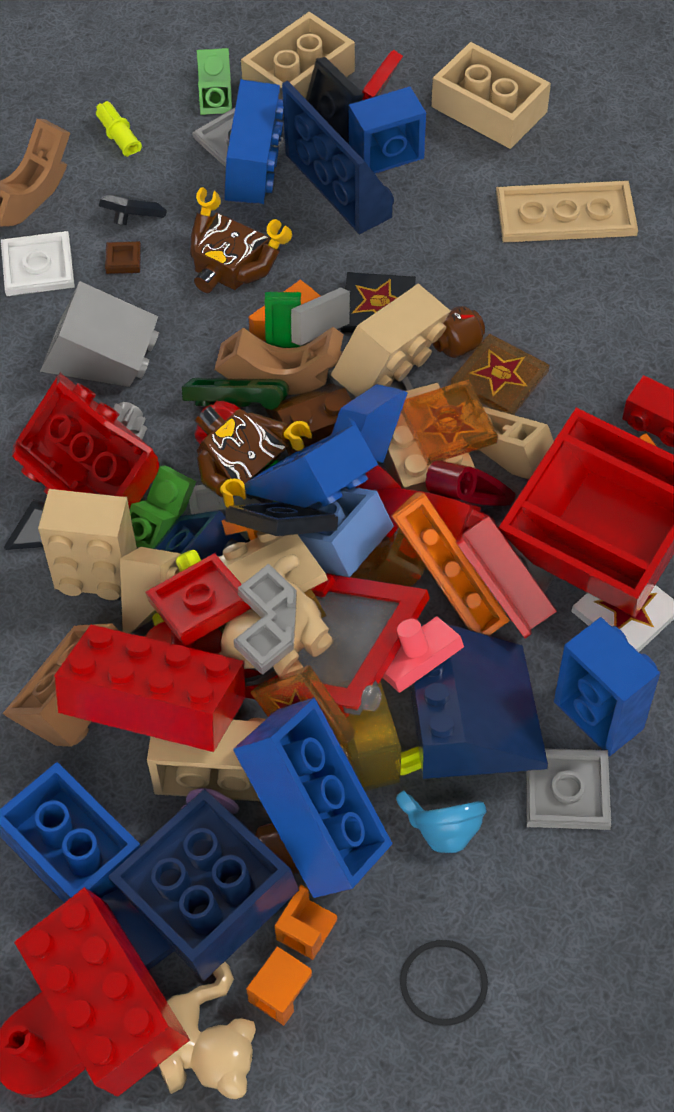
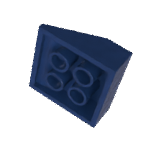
M205 789L108 876L111 882L175 953L203 981L299 891L291 869Z

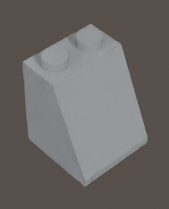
M79 281L60 318L40 372L57 375L61 372L64 376L130 387L135 377L142 379L149 364V359L144 356L146 350L152 351L158 338L159 332L154 330L158 316Z

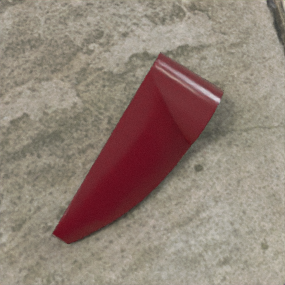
M436 460L430 465L426 473V487L430 493L490 506L511 505L515 499L516 493L504 483L470 466Z

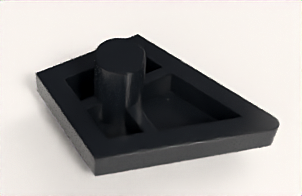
M109 194L101 198L99 202V207L115 211L114 223L120 225H127L128 214L164 218L167 210L157 202L126 195Z
M33 499L6 542L5 550L43 547L38 528L45 502Z

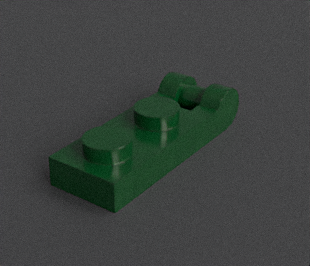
M192 378L182 386V400L195 401L196 406L214 405L216 401H225L237 407L249 406L251 402H260L266 409H275L289 395L288 384L280 379Z

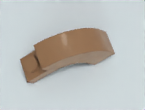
M45 119L36 120L23 160L10 176L0 180V226H14L22 223L54 193L67 167V164L62 162L61 159L70 132Z
M332 327L304 346L281 348L265 343L245 328H242L221 343L214 370L228 379H280L288 384L289 395L310 392L326 384L328 370L337 364L342 355L341 345L344 334Z

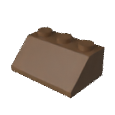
M113 623L93 624L119 631ZM90 625L74 626L2 713L55 746L72 747L78 744L89 731L88 725L92 722L58 713L54 677L57 670Z

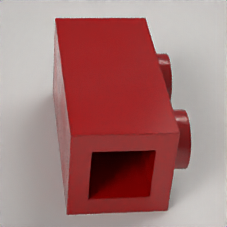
M643 375L626 399L622 419L627 421L633 429L650 432L660 437L665 445L674 447V389Z

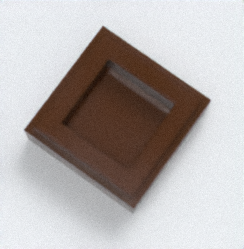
M140 241L106 242V274L140 273Z

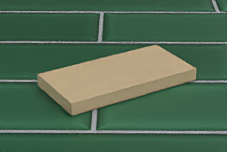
M629 181L496 187L503 242L637 236L638 234Z

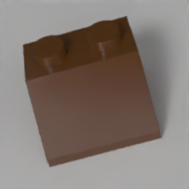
M330 383L313 391L285 399L275 409L265 408L269 418L287 424H292L296 421L306 422L310 428L312 438L300 437L305 448L331 436L340 409L351 402L352 399L345 387ZM290 441L285 442L288 445L286 450L289 455L297 452L293 449Z

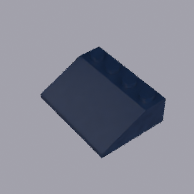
M289 81L283 82L286 156L359 235L392 218L394 197L390 189L382 184L366 162Z
M447 624L461 636L464 648L410 685L423 779L548 769V761L523 645Z

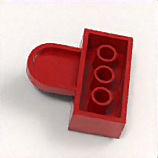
M165 621L154 626L145 637L90 624L54 675L58 713L214 752L245 700L244 661L219 654L222 651V633L218 628L184 646Z
M86 887L14 941L42 992L12 1014L0 1028V1082L9 1090L28 1098L46 1097L60 1090L86 1069L94 1085L118 1097L190 1041L108 904Z

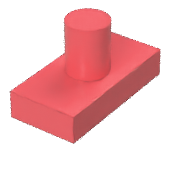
M437 616L423 626L416 619L402 621L397 627V633L402 646L382 678L397 692H402L464 648L461 636Z

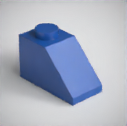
M379 384L374 385L340 409L331 435L356 424L376 461L384 463L408 392Z

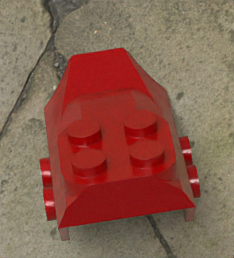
M60 372L14 443L12 457L23 466L21 472L25 476L46 486L43 490L46 494H48L49 489L127 497L130 510L132 503L140 502L158 473L159 461L157 455L150 446L117 420L120 414L116 410L102 402L98 404L94 401L96 394L82 384L77 383L75 385Z

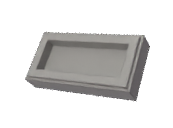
M338 288L291 309L292 342L301 346L314 340L332 327L338 329L349 324L350 291Z

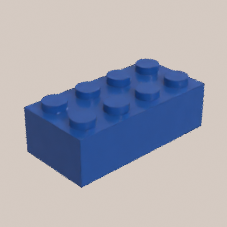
M315 697L277 709L233 748L235 755L313 898L353 889L393 844Z

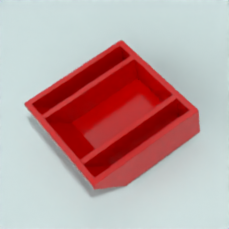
M575 408L498 528L533 565L636 618L674 555V455L579 408Z

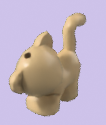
M290 554L279 559L273 568L285 579L287 572L299 566V559L296 555ZM289 581L287 582L297 590L294 650L273 666L276 674L285 683L290 682L302 672L303 666L298 658L299 652L303 648L313 657H317L332 644V637L328 634L329 628L321 619V612L316 602L306 596L298 585ZM253 609L227 622L221 639L222 651L219 654L243 660L244 669L255 667L234 647V639L261 619Z
M224 962L213 972L216 977L214 983L198 986L187 994L174 995L167 1000L190 1039L189 1042L159 1064L161 1075L170 1094L183 1088L187 1080L185 1069L191 1068L204 1087L218 1089L222 1095L229 1099L242 1098L247 1092L246 1075L251 1067L253 1054L251 1042L256 1031L254 1021L240 1018L234 1019L228 1025L209 1027L203 1032H200L198 1028L200 1005L206 1001L227 995L234 980L229 965Z

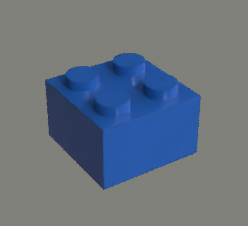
M410 86L349 104V145L366 162L374 174L424 159L426 111Z

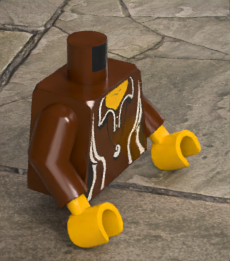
M204 187L200 188L196 198L202 208L200 213H196L190 246V255L194 259L195 271L199 273L194 279L196 287L204 293H210L218 283H221L236 290L243 283L249 284L265 278L280 252L279 245L286 244L291 240V229L285 225L282 232L277 235L281 228V222L277 219L271 220L267 226V234L270 236L268 237L219 213L212 217L210 216L211 211L216 210L221 203L220 196L214 191L211 201L205 203L207 190Z
M209 406L195 419V422L208 435L197 449V463L201 482L218 496L223 497L226 507L234 506L233 498L236 495L242 497L243 500L246 499L244 483L265 471L279 459L288 447L285 442L290 441L293 449L296 451L304 448L300 437L312 438L308 424L303 421L287 424L251 412L247 413L241 409L237 410L227 420H224L212 406Z

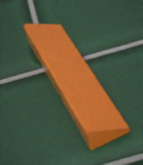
M417 492L412 495L391 517L467 629L488 636L492 635L510 621L459 548L456 539L425 493Z

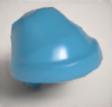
M404 790L396 796L398 805L408 814L410 824L414 828H418L430 848L439 853H456L464 850L480 829L483 817L487 813L486 806L482 801L424 811L415 799Z

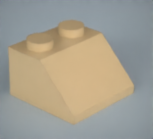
M259 531L257 538L247 543L238 542L226 547L223 550L224 555L219 557L241 584L250 579L267 564L273 567L279 559L290 554L298 557L299 566L287 572L285 579L298 585L303 592L328 580L325 572L298 534L274 536Z

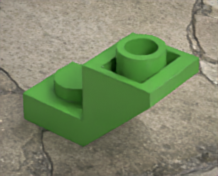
M229 48L197 50L200 115L224 114L232 109Z
M168 466L159 467L147 500L132 503L130 507L135 542L138 548L154 549L186 510L197 481Z

